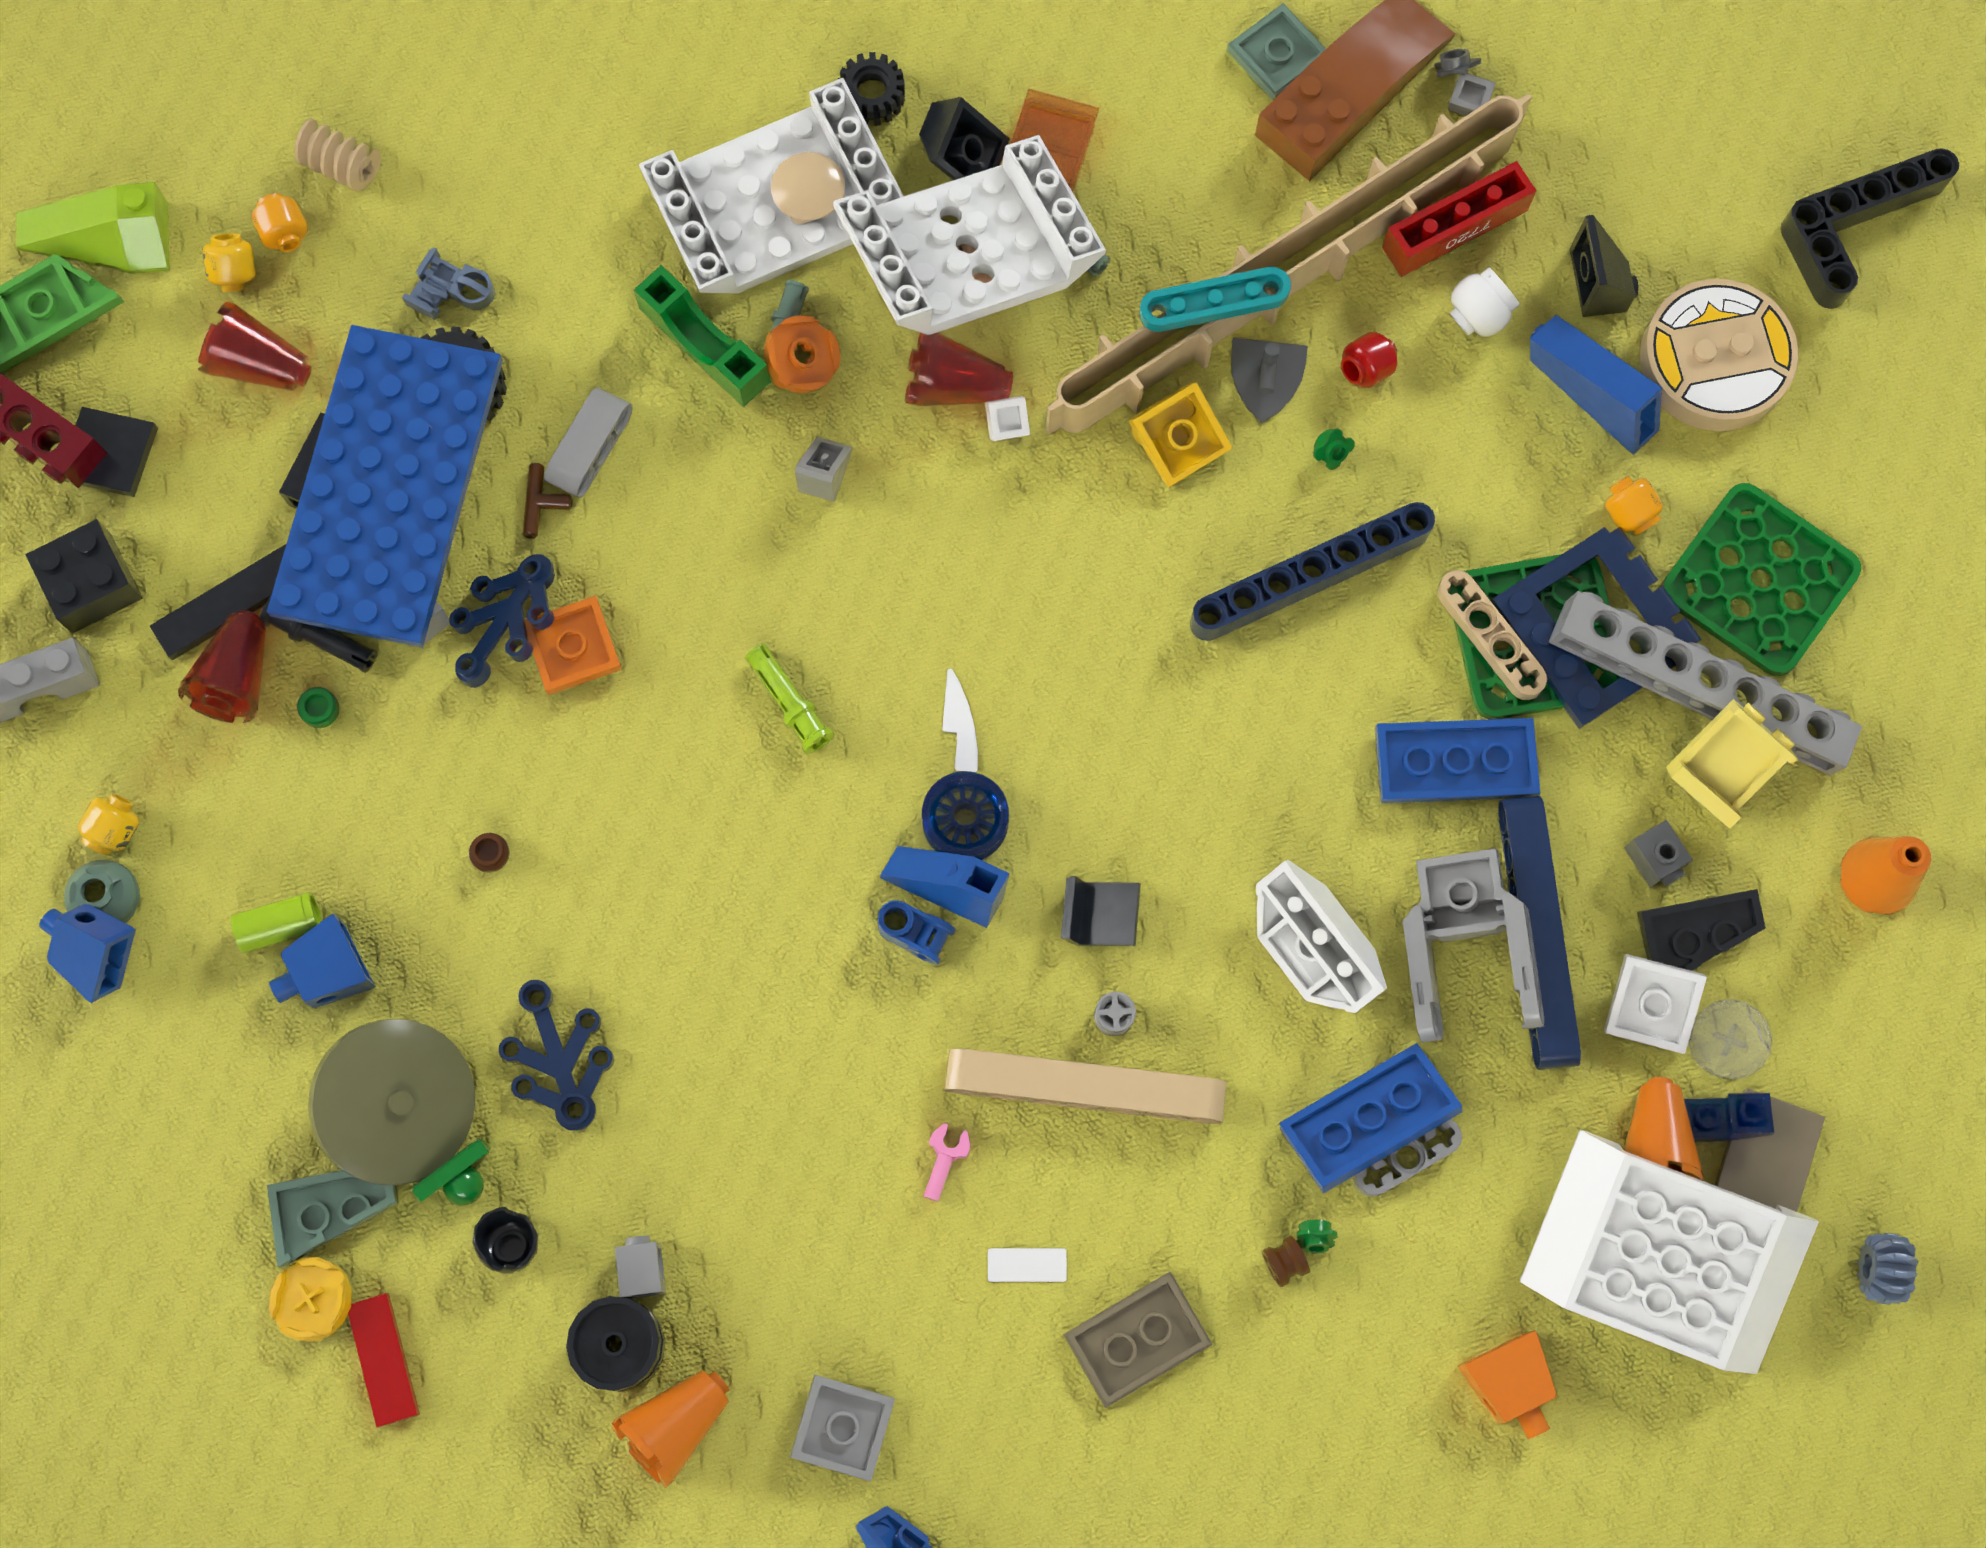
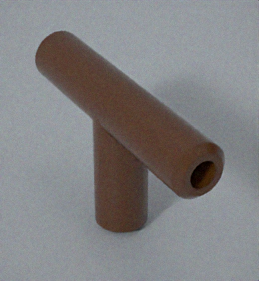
M531 463L529 465L522 535L529 539H534L538 536L540 509L570 510L573 503L571 495L542 493L544 466L540 463Z

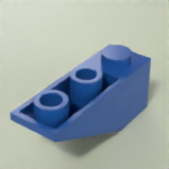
M897 846L882 871L880 878L987 928L1004 899L1010 873L973 856Z

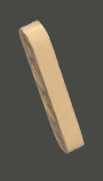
M1461 570L1448 572L1442 578L1437 589V595L1442 605L1515 697L1522 700L1536 698L1545 688L1547 682V675L1543 667L1468 573ZM1450 582L1454 586L1459 584L1464 586L1461 593L1462 597L1458 593L1453 595L1448 593L1451 586ZM1471 598H1474L1476 600L1475 602L1470 603V605L1465 609V611H1461L1460 608L1463 606L1465 601L1468 603L1471 600ZM1474 611L1485 612L1490 618L1489 627L1485 629L1475 628L1469 620V615ZM1498 641L1508 642L1514 649L1513 657L1505 660L1498 658L1493 651V645ZM1519 658H1521L1523 660V663L1520 665L1518 669L1515 668L1512 671V673H1510L1508 671V668L1513 667L1514 664L1519 660ZM1522 674L1526 677L1530 675L1535 677L1536 680L1532 684L1533 688L1530 685L1524 687L1520 685L1519 681L1522 678Z

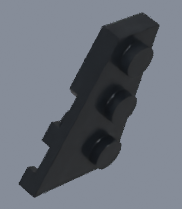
M1758 889L1637 912L1646 958L1690 971L1766 928Z

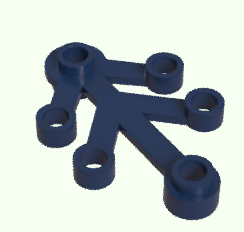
M541 554L531 555L521 562L517 571L493 580L488 576L477 577L472 582L470 590L481 602H489L496 594L511 589L514 590L509 598L471 612L465 607H459L450 614L449 623L460 634H467L474 627L493 621L472 653H465L456 661V675L466 686L476 688L483 685L489 679L491 668L486 659L508 627L510 639L505 645L506 653L516 662H523L531 656L533 647L527 639L523 604L529 595H531L532 606L527 612L528 621L538 630H544L553 623L554 614L549 609L546 589L553 583L555 573L552 562L546 556ZM488 585L487 589L481 592L482 588ZM541 613H544L543 617L537 620V617ZM464 617H466V620L463 623L459 624L460 621ZM523 645L521 650L515 652L518 646Z
M530 980L522 985L518 998L521 1006L529 1013H533L548 1057L525 1047L515 1037H507L501 1041L499 1054L509 1063L520 1062L555 1078L561 1095L538 1086L531 1076L525 1074L519 1075L513 1080L511 1090L520 1100L526 1101L531 1099L555 1110L558 1123L565 1129L571 1131L583 1130L595 1118L596 1105L591 1097L603 1072L613 1066L614 1055L605 1046L594 1047L588 1055L590 1065L578 1087L575 1085L572 1071L590 1034L599 1030L601 1018L595 1010L590 1008L579 1011L575 1018L576 1026L563 1050L549 1009L553 1002V993L543 981ZM535 992H542L544 994V1000L539 1005H532L530 1001L531 996ZM586 1015H593L595 1017V1023L590 1028H583L581 1025L582 1018ZM516 1043L519 1047L518 1053L513 1057L506 1056L505 1049L507 1045ZM606 1052L608 1054L606 1064L602 1066L596 1065L594 1062L596 1054ZM522 1081H530L532 1085L530 1092L524 1095L519 1094L518 1085ZM574 1104H581L583 1107V1113L578 1118H572L569 1115V1109Z

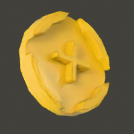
M318 1257L301 1258L293 1262L295 1263L294 1265L290 1266L287 1270L284 1269L277 1276L270 1291L269 1310L272 1319H275L276 1324L279 1326L278 1329L284 1335L302 1342L320 1341L334 1334L345 1322L351 1308L352 1289L347 1275L337 1264Z

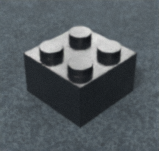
M97 519L25 554L56 619L72 634L143 599L112 534Z

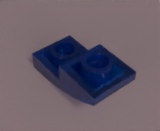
M1728 1093L1726 1098L1684 1099L1695 1142L1739 1140L1774 1134L1770 1093Z

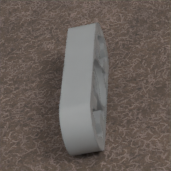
M1451 1119L1438 1126L1441 1131L1448 1129L1452 1136L1447 1140L1448 1148L1440 1143L1427 1150L1433 1155V1158L1428 1159L1425 1147L1416 1139L1406 1145L1414 1148L1418 1153V1163L1414 1168L1405 1169L1401 1167L1396 1159V1151L1387 1156L1390 1168L1399 1178L1394 1180L1392 1172H1389L1378 1180L1381 1187L1376 1188L1373 1183L1366 1186L1363 1178L1367 1175V1172L1363 1170L1353 1176L1356 1189L1368 1197L1379 1196L1458 1149L1462 1141V1133L1459 1126ZM1433 1129L1421 1136L1422 1142L1425 1143L1435 1137L1436 1130ZM1380 1160L1369 1168L1372 1171H1377L1387 1164Z

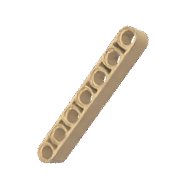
M949 1049L944 1090L972 1096L1220 1124L1223 1123L1227 1082L1199 1076L969 1049Z

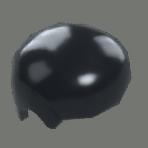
M499 1207L483 1214L475 1225L473 1246L477 1257L484 1266L492 1271L513 1274L515 1271L520 1272L529 1266L537 1254L539 1235L526 1215L511 1211L506 1207Z

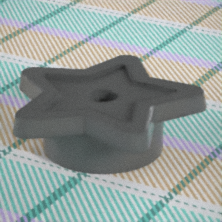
M1454 49L1441 54V62L1435 63L1434 66L1438 70L1436 72L1437 77L1450 74L1464 75L1468 74L1469 68L1481 64V58H1470L1468 49Z

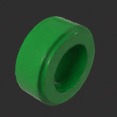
M313 687L306 690L300 696L297 703V711L307 725L314 728H324L336 720L339 714V703L329 690L322 687Z

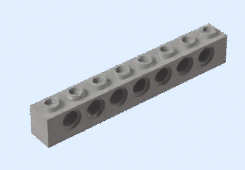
M1577 591L1565 601L1549 643L1712 720L1733 699L1741 706H1745L1736 696V690H1740L1745 695L1747 703L1749 702L1764 715L1766 719L1762 724L1772 733L1779 728L1795 743L1791 749L1798 758V761L1828 775H1832L1847 767L1862 725L1851 721V717L1848 714L1815 704V700L1811 696L1803 693H1792L1780 687V683L1773 678L1756 676L1744 670L1745 667L1737 661L1731 659L1722 660L1710 654L1709 649L1701 644L1684 642L1674 637V633L1665 627L1651 626L1638 620L1639 617L1629 610L1615 609L1603 603V599L1596 594ZM1594 623L1603 626L1606 631V638L1599 636L1595 632ZM1630 639L1640 645L1641 654H1637L1631 649ZM1665 656L1673 659L1676 664V671L1668 668L1665 663ZM1701 673L1706 674L1710 678L1711 688L1703 684ZM1772 706L1780 711L1782 721H1778L1773 716ZM1808 723L1816 729L1817 738H1814L1808 732Z

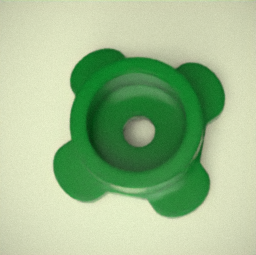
M1338 428L1326 430L1315 441L1313 457L1317 461L1323 460L1328 469L1334 470L1346 459L1348 453L1353 451L1355 441L1352 438H1345L1343 432Z
M1315 1219L1299 1224V1231L1296 1233L1298 1240L1296 1242L1305 1252L1312 1254L1324 1253L1329 1248L1335 1246L1333 1239H1336L1338 1235L1336 1231L1332 1230L1330 1222Z

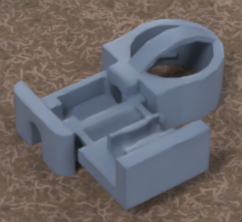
M432 248L428 251L417 269V275L420 279L410 295L404 293L402 297L406 306L435 320L440 313L437 309L443 299L446 301L449 299L448 292L452 299L458 301L467 309L481 310L488 307L493 301L495 288L488 274L483 270L473 268L467 264L461 270L440 259L441 256L437 248ZM479 279L484 281L485 283H487L488 288H485L483 285L479 284L474 280ZM467 285L483 296L474 300L466 299L462 295V289Z

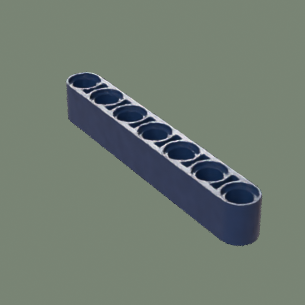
M1410 503L1198 600L1193 608L1190 620L1191 632L1200 640H1215L1417 548L1425 543L1435 524L1434 512L1424 503ZM1410 519L1417 520L1423 525L1424 529L1419 531L1413 530L1407 525L1406 521ZM1382 535L1388 539L1390 544L1379 546L1373 541L1372 536ZM1342 550L1349 551L1355 556L1356 560L1351 562L1344 561L1338 556L1337 552ZM1314 566L1320 570L1321 576L1316 578L1306 575L1303 568ZM1274 581L1281 582L1286 586L1287 591L1275 593L1268 584ZM1246 597L1252 602L1253 606L1249 609H1241L1234 603V599ZM1206 612L1212 613L1218 618L1219 622L1207 625L1199 619V615Z
M1541 796L1502 799L1498 804V818L1509 893L1523 902L1529 909L1544 1011V1027L1529 1028L1534 1064L1537 1070L1579 1066L1581 1061L1580 1042L1544 802Z

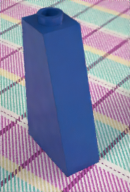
M1557 315L1545 325L1541 324L1533 331L1530 337V361L1629 452L1634 455L1659 431L1662 387Z

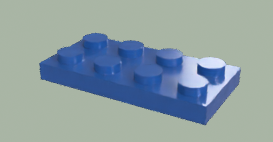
M1533 718L1378 723L1375 726L1381 803L1513 799L1540 795Z
M1418 1043L1281 1121L1279 1126L1281 1132L1324 1194L1459 1115L1463 1110L1462 1104Z

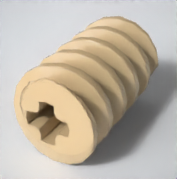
M311 118L306 120L295 142L294 153L298 164L305 167L309 166L314 172H322L325 177L335 179L339 184L348 185L354 191L364 190L370 185L380 167L381 154L379 150L374 149L369 154V146L367 144L361 143L356 147L357 143L354 138L348 137L343 141L344 136L342 132L336 130L331 134L329 126L323 124L318 128L316 120Z

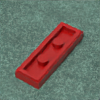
M384 1293L351 1304L348 1317L376 1427L381 1428L420 1415L390 1295Z

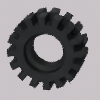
M869 52V59H864L863 53L858 54L857 63L849 59L846 62L847 69L842 67L840 78L838 79L844 78L867 125L869 120H874V126H880V118L883 117L886 123L892 121V112L897 116L901 112L900 105L904 106L905 102L903 72L901 69H898L897 62L892 60L888 63V56L885 54H881L880 60L876 59V52ZM868 80L880 81L886 87L885 93L882 96L872 99L862 97L857 90L861 83Z

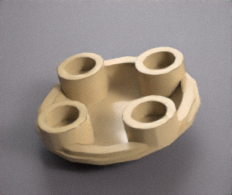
M803 152L792 155L778 166L772 176L771 192L774 202L796 224H806L809 221L826 217L835 210L833 201L845 197V180L842 170L832 159L820 153Z

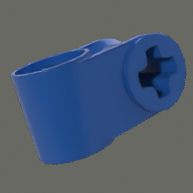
M898 900L889 901L884 904L878 914V931L884 939L933 965H939L941 961L939 954L948 936L954 935L956 928L948 922ZM891 913H900L907 920V924L904 928L895 931L885 925L884 919ZM936 933L931 944L927 946L932 934Z

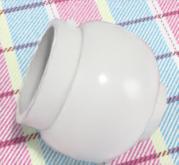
M1488 267L1480 275L1477 273L1471 274L1456 285L1451 295V302L1455 308L1450 312V315L1468 336L1475 331L1481 337H1489L1500 332L1509 323L1512 317L1511 312L1520 303L1503 281Z

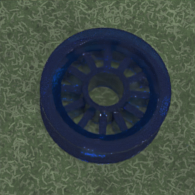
M955 772L939 779L927 792L922 806V825L925 837L935 851L973 856L983 860L992 855L1006 837L1009 823L1008 803L1003 791L990 778L976 772ZM965 791L972 792L970 799L966 798ZM959 792L960 799L957 800L953 793ZM979 794L984 797L981 801L976 803ZM946 798L951 806L942 803L943 800ZM990 804H991V806H992V808H993V809H989V810H983V809H985L987 806H989ZM967 809L972 811L977 818L969 825H961L954 818L956 813ZM937 811L947 814L936 816ZM995 818L994 824L986 821V819ZM948 824L941 830L938 827V825ZM979 828L986 830L989 833L985 836ZM954 831L952 840L948 839L947 836ZM974 834L979 841L971 843V835ZM961 836H965L966 844L958 843Z

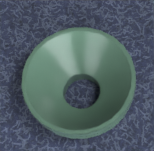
M96 860L82 865L71 875L64 892V904L67 912L83 904H88L124 923H127L134 915L140 898L139 885L132 872L123 865L109 860ZM93 881H103L106 889L103 898L97 902H87L84 896L86 886Z

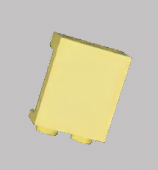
M1735 699L1666 767L1673 780L1728 828H1731L1741 818L1738 810L1787 761L1793 765L1798 760L1791 749L1795 743L1784 732L1777 728L1772 733L1762 724L1766 718L1749 702L1743 707Z

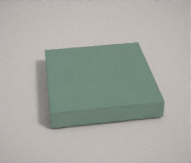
M1284 3L1228 43L1227 52L1272 100L1326 50Z

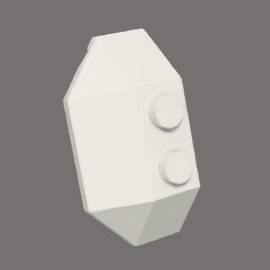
M1285 860L1256 884V895H1258L1257 938L1306 1001L1356 1013L1387 989L1375 948L1326 885L1289 860Z

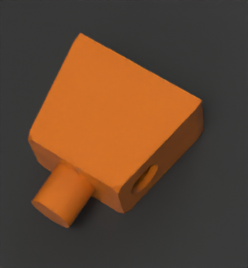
M1536 1331L1526 1332L1458 1365L1461 1374L1497 1423H1505L1517 1417L1527 1439L1538 1436L1550 1429L1539 1406L1555 1399L1556 1391Z

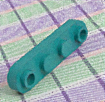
M1266 267L1158 289L1147 293L1143 297L1140 304L1139 317L1142 324L1149 330L1162 332L1270 310L1282 306L1287 301L1291 290V281L1287 273L1282 269ZM1267 287H1271L1275 289L1277 293L1274 295H1269L1265 293L1264 289ZM1160 310L1164 312L1165 316L1157 318L1152 315V312Z

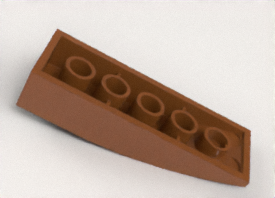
M1384 0L1334 41L1259 114L1255 136L1310 182L1454 38L1455 33L1415 0Z

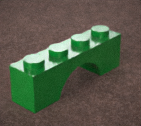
M662 265L634 289L639 309L743 408L771 383L767 364L741 339L736 341L718 329L698 307L689 291Z

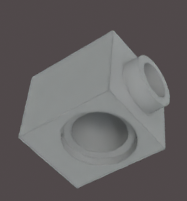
M636 1236L626 1238L625 1246L615 1247L620 1297L634 1299L666 1294L661 1244L656 1241L650 1242L649 1236Z

